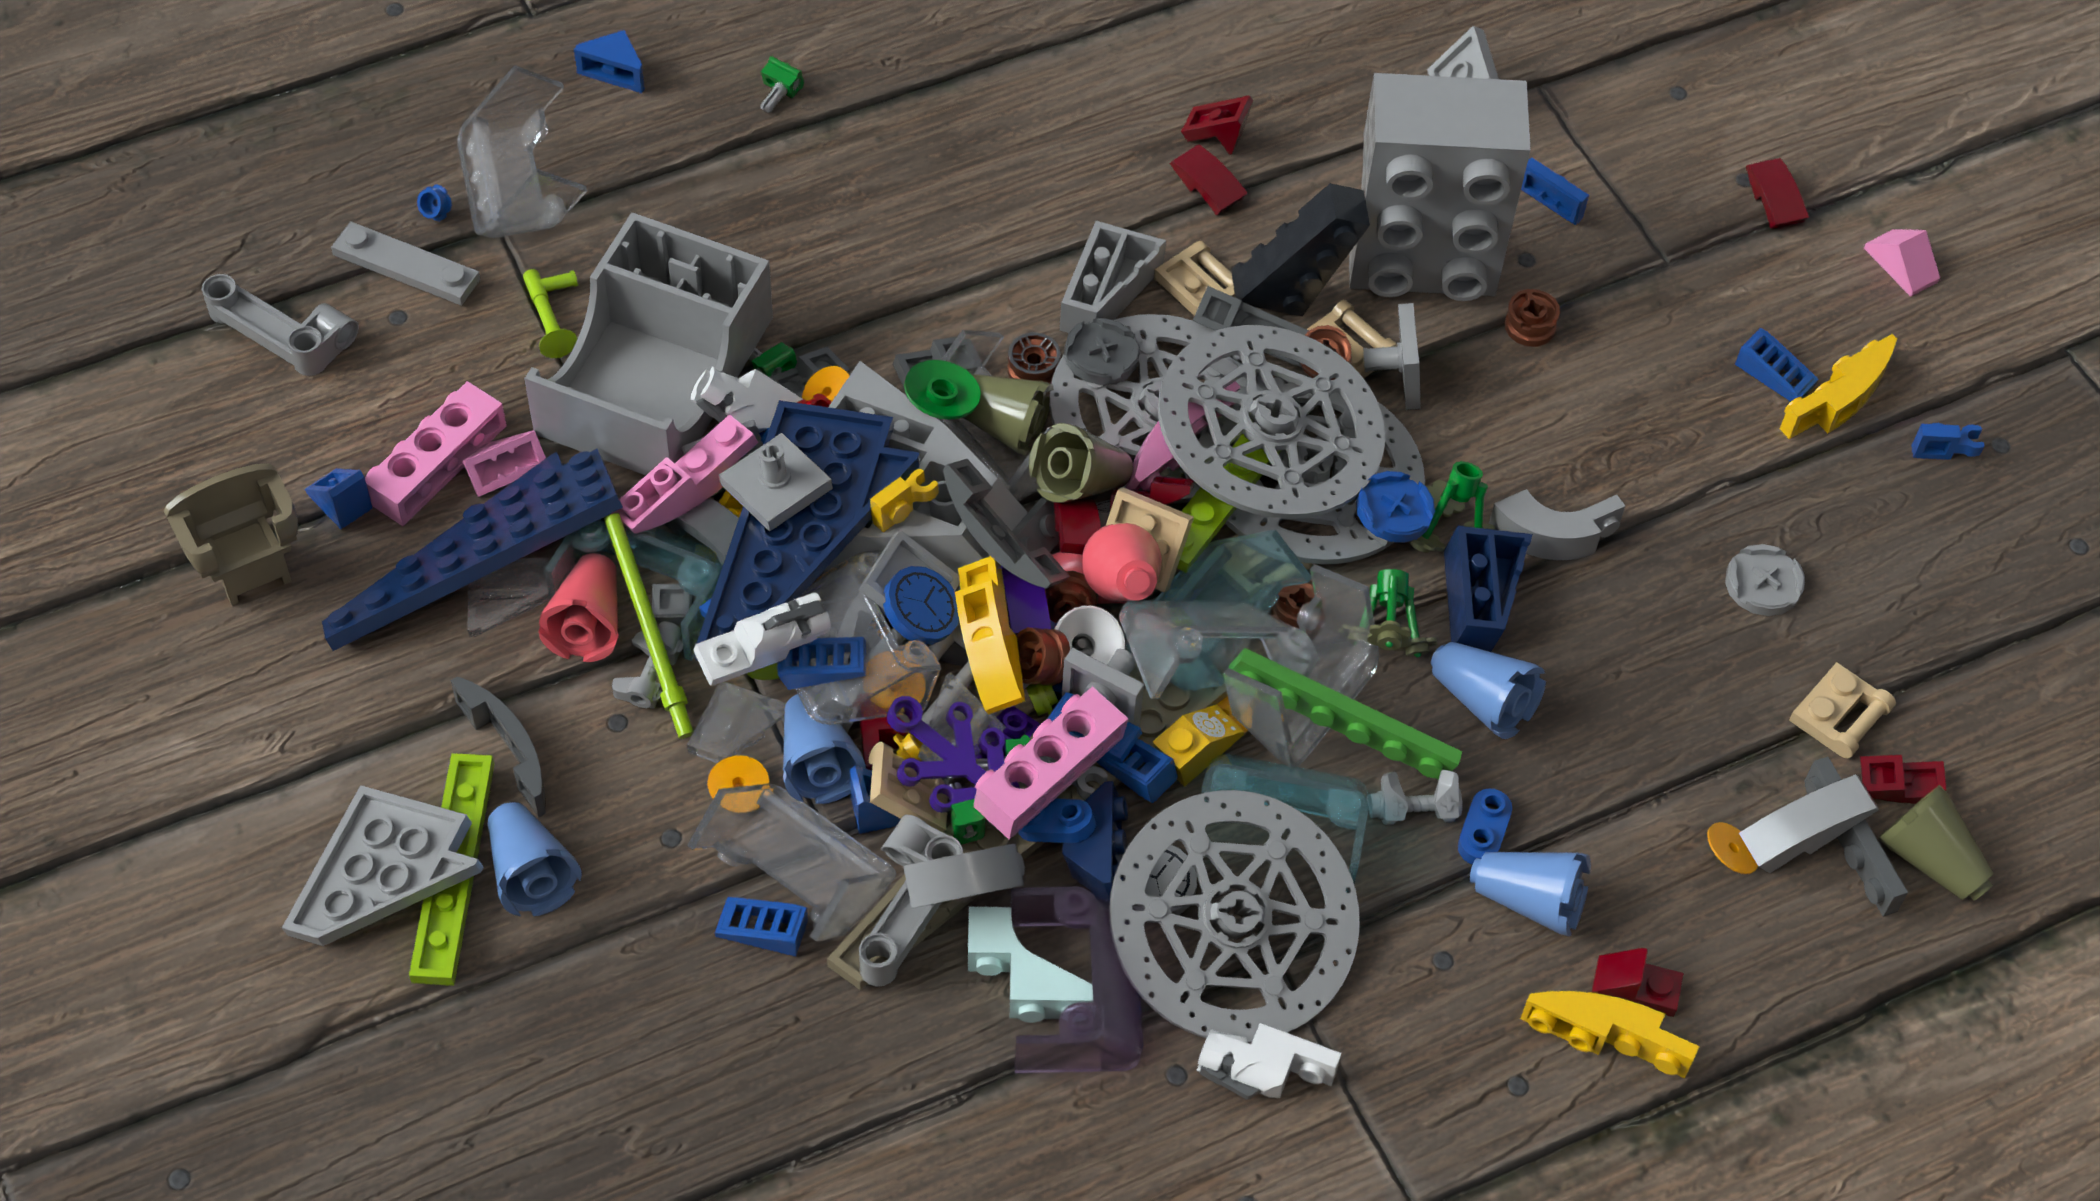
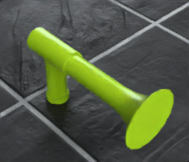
M529 269L523 274V278L533 304L536 305L546 333L539 343V350L545 357L552 359L561 358L572 352L577 342V337L571 330L560 328L549 303L547 292L571 286L577 287L578 282L575 271L572 270L569 273L541 279L536 269Z

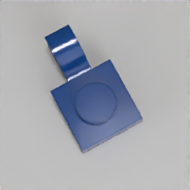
M1921 423L1912 443L1913 458L1951 460L1954 453L1965 454L1971 457L1979 456L1984 448V443L1973 442L1970 439H1978L1982 427L1972 424L1963 427L1960 431L1959 425Z

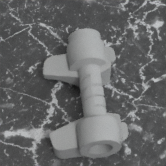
M664 621L659 624L658 628L670 663L674 665L683 648V642L680 638L682 630L677 625ZM641 631L633 637L632 644L649 656L640 677L614 678L612 690L614 697L630 702L641 708H655L662 691L660 684L656 682L658 676L645 637Z
M1441 770L1435 794L1425 796H1405L1397 773L1394 771L1385 773L1381 778V791L1369 794L1368 807L1370 818L1382 819L1385 825H1394L1396 821H1403L1407 812H1427L1430 810L1435 811L1437 818L1443 819L1445 823L1454 822L1462 814V795L1457 773Z

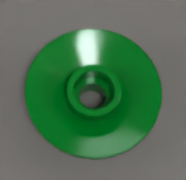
M927 360L916 364L908 371L904 382V390L909 401L921 412L939 419L952 420L968 416L977 408L981 397L980 386L974 376L963 367L944 360Z

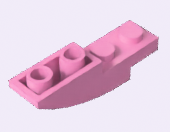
M1235 381L1224 388V390L1237 392L1240 386ZM1218 400L1231 408L1235 404L1228 401ZM1188 402L1190 424L1196 436L1208 425L1205 421L1207 418L1203 406ZM1215 412L1217 418L1222 416L1221 414ZM1159 421L1144 440L1134 459L1132 476L1126 484V489L1139 490L1142 488L1143 491H1149L1153 479L1156 476L1162 477L1160 473L1166 468L1170 467L1172 471H1175L1180 467L1164 440Z
M729 414L676 463L672 462L668 457L660 462L620 498L623 508L613 513H619L622 523L634 534L653 529L687 513L723 488L720 484L719 474L733 466L758 444L755 435Z

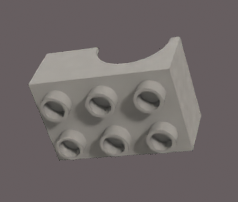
M1374 73L1364 128L1361 190H1364L1370 226L1349 253V289H1368L1384 297H1396L1407 292L1443 293L1447 297L1458 301L1474 300L1480 296H1496L1530 155L1527 81Z
M631 212L590 276V297L586 317L578 340L568 359L560 370L549 379L541 378L539 369L531 367L524 378L533 430L536 435L581 452H591L598 449L603 460L643 475H647L666 457L676 463L684 455L682 446L701 439L713 417H710L691 400L693 388L705 370L710 371L713 366L723 373L738 377L773 319L769 260Z

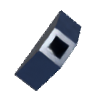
M1106 781L1085 800L1090 805L1096 818L1094 832L1081 842L1063 843V856L1072 877L1110 905L1115 873L1122 855H1124L1128 847L1126 833L1122 829V821L1128 820V807L1125 796L1118 795L1113 781Z

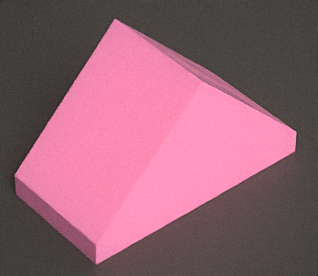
M1893 229L1867 242L1864 246V249L1910 297L1938 283L1940 280L1926 230Z

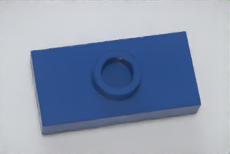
M1531 157L1527 163L1521 190L1572 224L1577 225L1584 217L1589 194Z

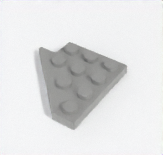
M360 785L284 922L282 929L288 936L325 946L481 873L483 865L478 859L456 853L472 822L466 814Z

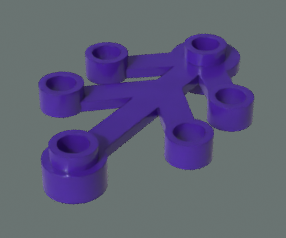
M910 696L896 698L887 712L889 725L898 732H910L944 760L920 762L914 758L905 759L897 770L899 782L904 786L913 787L921 779L966 777L976 785L977 781L986 771L976 764L970 724L973 717L971 707L964 702H956L951 705L946 714L947 724L954 729L955 747L922 720L923 709L916 699ZM959 711L963 713L966 720H957L953 712ZM896 714H905L909 718V722L900 721ZM993 727L983 731L978 739V747L983 754L987 755L988 770L992 769L995 772L1005 764L1002 748L1005 744V736L999 729ZM985 738H994L998 746L988 745ZM909 767L914 769L917 773V776H907L905 774L904 768ZM1018 782L1011 783L1014 787L1020 789ZM941 784L934 788L929 797V803L936 812L945 813L951 810L952 804L974 799L977 789L975 787L953 789L949 785ZM937 794H945L949 798V803H941L937 799Z

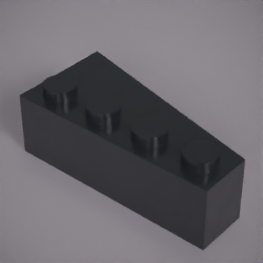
M1329 183L1298 210L1299 217L1289 223L1284 222L1275 230L1276 237L1267 245L1260 243L1251 251L1252 258L1245 264L1238 262L1231 268L1235 298L1256 308L1303 316L1370 226L1364 190Z

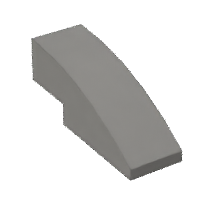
M1853 775L1785 805L1739 832L1757 865L1768 873H1772L1804 851L1812 854L1877 812L1879 808L1859 776Z

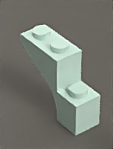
M969 907L968 971H975L987 976L997 975L1001 972H1010V1018H1019L1021 1021L1028 1023L1039 1022L1043 1019H1062L1067 1023L1095 1020L1096 988L1091 983L1025 949L1015 935L1012 926L1011 907Z

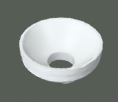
M1076 607L1065 613L1054 628L1066 635L1070 644V650L1072 649V641L1075 636L1082 635L1087 637L1093 645L1090 657L1106 665L1117 649H1125V637L1120 624L1109 612L1099 607Z

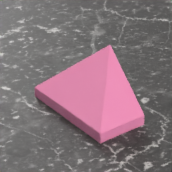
M529 431L489 442L462 461L476 495L480 497L514 482L546 459L535 431Z

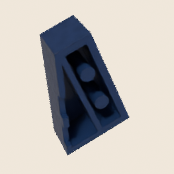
M1457 526L1444 550L1451 642L1492 652L1506 628L1516 594L1517 582L1523 570L1525 555L1533 534Z

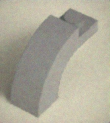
M1526 489L1494 503L1489 524L1494 525L1495 530L1533 534L1526 554L1550 560L1579 559L1595 554L1600 536L1603 538L1610 536L1619 528L1625 504L1618 495H1615L1580 511L1560 512L1540 504Z
M1016 844L982 849L903 866L912 908L1024 885L1022 876L1025 872V866L1021 854L1017 852Z

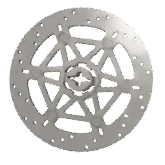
M1143 314L1115 319V321L1130 328L1135 335L1134 339L1137 345L1139 343L1140 355L1137 363L1139 367V383L1123 380L1117 384L1098 385L1086 382L1072 372L1066 364L1065 355H1063L1055 369L1051 382L1053 391H1050L1049 409L1052 424H1072L1087 431L1080 414L1078 395L1082 392L1093 395L1104 431L1099 438L1136 456L1141 446L1133 443L1147 437L1159 421V391L1167 372L1164 363L1171 364L1177 356L1159 350L1156 342L1162 341L1188 346L1194 340L1215 330L1193 320L1170 315ZM1147 362L1153 363L1159 375L1158 378H1148ZM1208 367L1197 379H1204V383L1212 385L1225 375ZM1260 374L1257 376L1256 382L1263 381ZM1238 383L1240 389L1244 388L1243 385ZM1108 389L1130 392L1132 395L1130 399H1126ZM1106 401L1127 411L1116 424L1111 423ZM1131 422H1135L1140 427V429L1129 434L1120 435ZM1240 434L1233 442L1236 443V441L1240 438L1242 434ZM1168 467L1169 475H1161L1162 477L1191 479L1181 467L1175 471ZM1194 481V488L1189 495L1170 504L1188 503L1200 486Z
M1241 325L1205 334L1186 346L1175 357L1163 378L1159 391L1158 418L1160 428L1171 454L1180 467L1191 479L1211 495L1229 505L1253 514L1273 518L1298 519L1315 517L1339 509L1354 500L1359 495L1361 488L1362 490L1365 489L1371 481L1368 479L1376 474L1385 448L1384 420L1377 399L1369 385L1342 356L1324 344L1294 331L1272 326ZM1264 353L1296 360L1312 368L1319 375L1315 378H1310L1266 361ZM1238 355L1242 360L1241 366L1212 385L1197 379L1206 368L1221 359ZM1255 373L1260 374L1268 390H1257ZM1273 376L1300 386L1281 392ZM1239 378H1246L1247 394L1224 390V388ZM1335 392L1343 397L1350 410L1355 427V438L1347 437L1340 432L1329 398ZM1308 393L1313 394V397L1303 407L1294 400ZM1218 400L1240 404L1241 408L1239 411H1236ZM1188 402L1199 404L1204 408L1214 445L1210 448H1203L1193 432L1188 414ZM1317 405L1322 407L1328 428L1307 417ZM1215 412L1237 423L1227 435H1222ZM1307 429L1327 441L1306 437L1303 435L1304 430ZM1240 434H1244L1249 442L1235 448L1230 446ZM1297 446L1321 451L1304 464H1299ZM1261 448L1265 451L1272 466L1244 455ZM1278 450H1287L1289 468L1283 465L1277 453ZM1334 455L1347 461L1345 467L1331 479L1316 486H1305L1302 476ZM1233 463L1276 479L1279 482L1280 489H1271L1249 483L1225 470L1224 466Z
M1279 377L1274 378L1281 392L1300 386ZM1263 381L1256 382L1258 391L1268 390ZM1247 386L1237 392L1247 394ZM1335 392L1329 398L1333 409L1342 413L1336 419L1342 435L1355 438V427L1350 410L1343 397ZM1308 393L1294 400L1297 403H1307L1313 397V394ZM1378 402L1385 426V449L1390 456L1393 468L1379 466L1376 474L1385 471L1403 472L1410 475V480L1415 481L1417 484L1420 481L1425 485L1422 458L1412 436L1397 417ZM1235 403L1232 408L1239 411L1241 405ZM1223 415L1217 418L1222 435H1227L1237 425V423ZM1307 415L1308 418L1328 428L1325 417ZM1209 425L1202 430L1199 443L1203 448H1210L1214 445ZM1304 431L1303 435L1306 436V437H1310V436ZM1317 436V437L1315 438V439H1320V440L1327 441V440H1325L1324 438H1322V437H1320V436ZM1297 446L1299 464H1304L1321 451ZM1282 450L1278 455L1283 465L1289 468L1287 450ZM1334 455L1302 476L1305 486L1312 487L1329 480L1331 467H1333L1331 475L1334 477L1345 467L1347 461ZM1260 479L1255 484L1264 487ZM1279 482L1275 489H1280ZM1356 501L1353 505L1346 504L1339 508L1340 512L1334 510L1315 517L1286 519L1330 525L1334 527L1338 535L1315 536L1296 533L1279 526L1283 518L1257 515L1238 508L1225 523L1236 534L1254 546L1276 556L1304 563L1339 564L1352 562L1374 555L1394 543L1390 542L1385 547L1366 533L1367 528L1360 525L1355 518L1357 514Z
M1239 790L1206 792L1188 797L1164 809L1138 832L1127 847L1115 873L1111 889L1109 908L1112 940L1117 957L1126 976L1142 999L1154 1011L1170 1023L1199 1037L1207 1038L1212 1029L1223 1034L1245 1037L1247 1043L1253 1041L1260 1023L1286 1033L1295 1030L1316 1016L1334 998L1343 985L1356 954L1360 926L1359 905L1355 886L1343 857L1329 837L1307 816L1284 802L1258 793ZM1185 822L1190 824L1193 833L1188 831ZM1219 823L1247 824L1268 831L1269 838L1264 846L1211 842L1205 827ZM1285 830H1288L1289 835L1286 840H1283L1281 836ZM1177 840L1181 841L1188 855L1161 897L1146 895V884L1157 860L1172 843ZM1291 849H1295L1301 854L1314 872L1324 896V909L1311 908L1285 861ZM1219 853L1253 855L1254 860L1239 876H1235ZM1203 857H1208L1222 875V881L1216 884L1210 883ZM1264 861L1270 863V867L1262 888H1259L1249 881V877ZM1194 867L1202 894L1176 897L1175 891L1189 869ZM1278 873L1281 874L1296 902V906L1269 898ZM1231 888L1242 890L1229 893L1217 903H1210L1214 895L1218 897ZM1132 906H1141L1144 908V911H1135L1132 909ZM1198 906V920L1171 913V908ZM1233 907L1235 908L1236 915L1243 918L1238 923H1235V916L1228 915L1227 913ZM1272 911L1296 916L1299 918V923L1274 926L1272 924ZM1326 920H1335L1337 925H1329L1326 923ZM1145 922H1155L1161 925L1184 969V974L1178 983L1171 981L1155 960L1145 935ZM1174 925L1201 932V937L1192 958H1189L1173 927ZM1253 928H1260L1256 936L1252 934L1244 938L1240 943L1228 941L1239 939ZM1295 934L1293 943L1280 964H1277L1268 936ZM1309 934L1323 935L1325 939L1324 946L1313 971L1295 991L1289 990L1283 980V976ZM1208 943H1211L1221 950V954L1203 971L1200 969V964ZM1256 946L1260 947L1268 971L1267 975H1264L1247 954L1248 950ZM1231 955H1235L1251 975V979L1218 977L1216 972ZM1206 986L1258 989L1261 991L1266 1004L1255 1009L1233 1010L1204 1003L1201 1001L1200 996ZM1184 992H1187L1188 997L1186 1001L1182 1003L1180 1001V998ZM1278 998L1283 1001L1285 1010L1281 1008Z

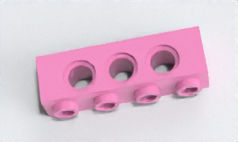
M468 381L460 389L450 393L440 408L431 416L425 417L418 428L406 440L400 441L394 447L392 453L380 465L374 466L369 470L365 481L372 506L401 526H404L465 467L462 460L491 442L506 427L502 403Z
M1093 686L1082 696L1079 694L1072 696L1065 703L1061 710L1062 713L1055 720H1045L1036 729L1030 742L1025 746L1022 744L1015 746L1006 756L1005 764L995 772L992 769L988 770L977 781L975 785L977 791L973 807L1009 840L1123 738L1129 718ZM1069 732H1080L1085 737L1077 738L1070 735ZM1048 756L1056 760V762L1047 763L1042 761L1040 757ZM1022 782L1025 785H1027L1028 788L1019 789L1014 787L1011 783Z

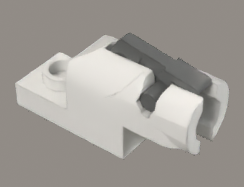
M713 366L710 371L705 370L691 393V400L719 423L730 414L740 423L754 420L759 433L770 428L779 400L795 403L802 400L801 397L757 369L737 378L723 373Z
M811 593L791 600L788 603L772 607L765 612L738 621L734 631L697 643L693 651L709 685L713 686L786 659L790 649L812 642L818 636L829 633L831 621L828 612L824 613L819 595Z
M1262 1023L1258 1026L1252 1044L1247 1043L1245 1037L1223 1034L1211 1029L1199 1057L1197 1072L1247 1100L1257 1094L1280 1098L1290 1071L1298 1073L1307 1082L1313 1084L1324 1083L1331 1086L1338 1069L1341 1053Z

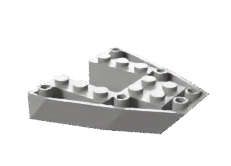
M859 361L829 405V408L893 417L894 429L888 448L920 452L921 463L918 469L924 470L925 482L920 486H927L936 480L938 482L939 494L928 502H913V511L910 512L908 517L903 522L894 524L884 533L873 524L871 519L823 572L868 575L891 538L900 529L959 575L958 568L990 555L972 536L954 506L943 473V469L947 464L968 459L993 487L983 499L1011 531L1028 512L1002 482L944 423L918 410L904 393L863 362Z

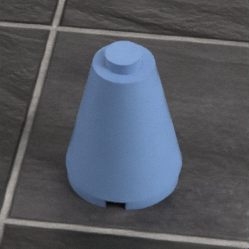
M1449 642L1445 646L1438 647L1431 659L1433 676L1495 735L1503 739L1511 738L1520 731L1515 726L1521 719L1526 721L1531 719L1544 694L1546 681L1540 678V674L1545 673L1544 669L1530 662L1456 642Z
M815 692L798 693L790 698L785 705L783 780L786 790L790 796L798 801L803 802L802 797L812 798L816 804L831 803L846 797L851 793L850 769L854 766L866 769L863 756L821 695Z
M512 802L498 806L490 814L487 824L498 896L503 907L509 913L521 916L519 911H531L533 916H538L559 908L575 893L573 885L578 878L579 881L582 874L578 862L524 805Z
M1485 852L1481 859L1476 858L1470 872V882L1475 883L1477 893L1561 935L1570 937L1572 935L1570 928L1576 929L1585 905L1588 887L1583 886V879L1581 878L1582 873L1590 874L1591 861L1590 856L1583 853Z

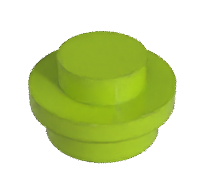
M1038 683L1036 685L1030 684L1026 688L1038 716L1047 712L1050 715L1053 711L1052 706L1059 702L1053 687Z

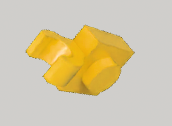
M922 469L912 472L906 481L899 477L870 498L873 524L884 533L894 524L903 522L910 512L913 511V502H928L937 497L939 494L938 482L934 480L927 486H920L925 482V474Z

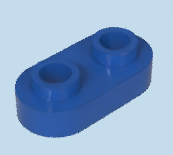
M1484 789L1473 797L1458 841L1459 854L1469 864L1473 865L1476 858L1481 859L1485 852H1499L1512 813V803L1506 794L1496 789ZM1486 804H1493L1497 806L1498 809H1490L1486 806ZM1481 837L1487 842L1479 843L1474 838Z
M1054 799L1027 823L1018 834L1024 840L1031 842L1077 843L1087 839L1094 832L1096 818L1090 805L1083 800Z

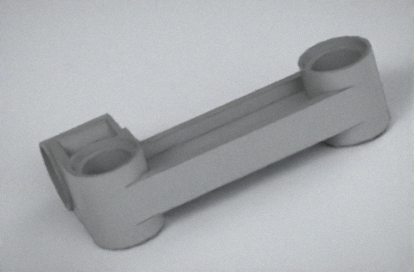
M226 274L212 275L202 284V292L211 319L215 322L231 326L293 364L295 370L305 376L321 373L335 357L353 343L358 334V322L327 303L317 306L311 315L300 324L236 285L235 280L231 276Z
M908 814L903 815L881 848V851H884L888 857L901 866L963 853L962 846L956 838L929 826L920 818ZM906 881L904 882L874 929L861 941L859 946L860 975L865 982L873 986H885L895 979L898 968L942 902L912 908ZM875 956H883L888 959L883 963H873L870 961Z

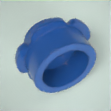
M436 184L433 187H426L419 193L417 206L424 217L441 221L446 218V213L451 211L452 200L447 190L443 186Z

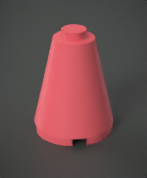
M1131 523L1111 524L1100 528L1090 537L1083 550V572L1085 580L1096 594L1114 602H1129L1145 599L1154 591L1161 572L1162 557L1156 540L1148 531Z
M597 553L582 556L543 609L539 618L540 628L538 632L541 641L550 651L566 659H569L570 655L583 657L582 662L599 661L613 652L619 636L617 569L614 562L608 557Z

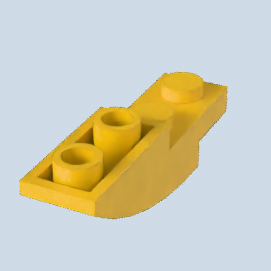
M1891 334L1880 341L1872 340L1853 356L1845 355L1833 365V373L1829 381L1821 384L1814 393L1805 398L1797 397L1786 406L1780 430L1788 439H1791L1816 424H1819L1827 434L1844 424L1863 407L1877 389L1892 356L1897 338Z
M991 556L958 568L961 590L955 592L966 653L981 702L988 715L1025 702L1017 636L1009 627L1002 567Z
M1579 991L1530 993L1520 1018L1528 1022L1536 1031L1556 1035L1568 1041L1572 1047L1579 1051H1590L1599 1055L1604 1043L1607 1042L1624 1055L1637 1056L1654 1064L1659 1071L1665 1074L1678 1075L1682 1078L1686 1077L1699 1049V1046L1659 1028L1665 1016L1664 1013L1635 1002L1598 993Z

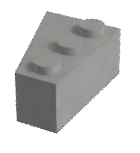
M1095 221L1061 302L1060 331L1069 333L1076 324L1083 321L1084 324L1093 322L1094 318L1115 320L1154 279L1155 269L1164 263L1166 240Z

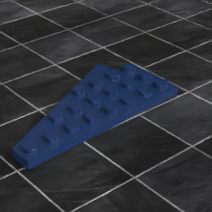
M779 400L764 444L783 433L831 478L833 489L771 531L743 506L697 643L734 631L738 621L799 598L872 519L870 498L899 477L906 481L910 474L919 468L921 463L920 452L888 448L894 429L893 417Z
M598 449L591 452H580L574 455L566 464H563L558 453L555 452L484 504H475L466 509L462 520L414 555L401 559L396 564L395 569L344 606L332 612L322 621L325 639L332 651L623 508Z

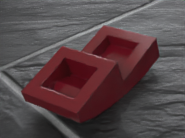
M1199 144L1170 163L1188 190L1192 192L1197 189L1216 216L1247 195V191L1235 176L1213 154Z
M1781 158L1748 164L1746 166L1755 200L1762 199L1771 229L1801 223L1809 218L1796 182Z
M1156 476L1151 482L1150 491H1131L1166 505L1189 495L1194 488V480ZM1116 488L1114 492L1111 494L1110 510L1112 508L1117 490L1120 488Z
M1082 498L1068 503L1054 502L1055 531H1058L1060 535V552L1083 554L1084 547L1090 537L1101 528L1100 517L1094 499Z
M1902 755L1860 757L1862 783L1874 799L1916 804L1939 785L1947 791L1944 761L1903 763Z

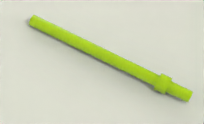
M613 513L607 515L604 520L663 690L660 693L664 709L665 711H670L679 739L690 737L694 734L685 707L688 700L683 687L677 684L620 514Z

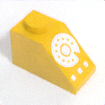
M1216 704L1182 715L1153 741V746L1174 759L1177 780L1185 787L1244 735V731Z

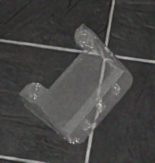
M880 550L858 553L821 573L800 596L817 593L821 598L820 604L824 613L828 612L831 629L829 633L818 636V638L864 637L866 640V676L796 689L807 714L821 724L833 725L887 717L891 704L896 698L901 696H910L916 699L924 711L941 670L937 658L924 643L913 640L909 641L906 645L898 646L878 605L858 590L880 557ZM850 652L844 653V665H850ZM833 655L828 656V665H833ZM816 658L811 659V666H816Z
M1129 601L1124 604L1119 613L1121 625L1151 699H1159L1180 664L1192 663L1198 658L1202 650L1203 638H1260L1270 660L1307 678L1320 660L1312 640L1303 630L1295 628L1244 602Z

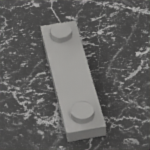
M351 221L331 246L332 253L336 257L461 306L480 281L479 271Z

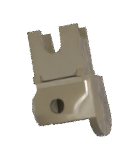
M254 464L217 475L184 491L166 505L164 513L188 560L201 575L202 579L211 576L214 582L222 581L232 606L239 604L237 595L278 578L282 579L284 585L292 582L284 554L291 551L290 543L297 540L298 519L293 501L273 465ZM274 510H276L278 515L272 517ZM269 517H271V519H272V523H273V526H274V529H275V532H276V535H277V539H276V537H275V535H274V533H273V531H272V529H271L269 523H268L267 520H266V519L269 518Z

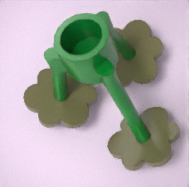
M1464 461L1456 462L1453 465L1447 483L1442 480H1436L1432 486H1426L1434 498L1435 513L1428 530L1418 539L1409 541L1414 548L1425 553L1435 550L1443 552L1446 546L1439 541L1438 536L1432 534L1441 515L1450 517L1453 513H1462L1465 509L1464 502H1468L1473 497H1475L1474 521H1469L1464 526L1495 530L1494 525L1483 524L1484 497L1488 485L1480 482L1483 472L1478 466Z
M1384 569L1379 571L1377 574V584L1370 585V598L1362 624L1345 621L1343 629L1351 632L1350 638L1356 640L1359 644L1377 645L1384 650L1405 651L1408 657L1415 656L1419 658L1421 655L1429 653V647L1438 645L1436 637H1419L1414 607V588L1409 586V573L1402 570ZM1380 600L1379 604L1387 607L1386 621L1381 625L1370 626L1377 602ZM1404 602L1409 628L1401 627L1395 621L1396 608L1402 607Z

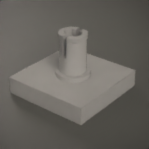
M1476 26L1470 28L1427 69L1429 76L1499 79L1484 30Z
M1413 303L1398 304L1400 342L1395 347L1363 348L1365 372L1399 369L1403 377L1406 410L1421 409L1419 355Z
M783 433L719 474L720 484L769 531L833 489L831 478Z
M899 529L891 538L858 590L878 604L880 611L885 614L883 604L886 602L885 593L883 594L884 588L899 570L909 566L929 568L944 577L951 584L954 591L957 589L960 581L959 575Z
M1072 647L1064 659L1062 697L1066 692L1082 696L1093 686L1129 718L1128 722L1140 727L1144 683L1129 676L1136 666L1137 660L1135 656L1127 650L1117 649L1106 665Z

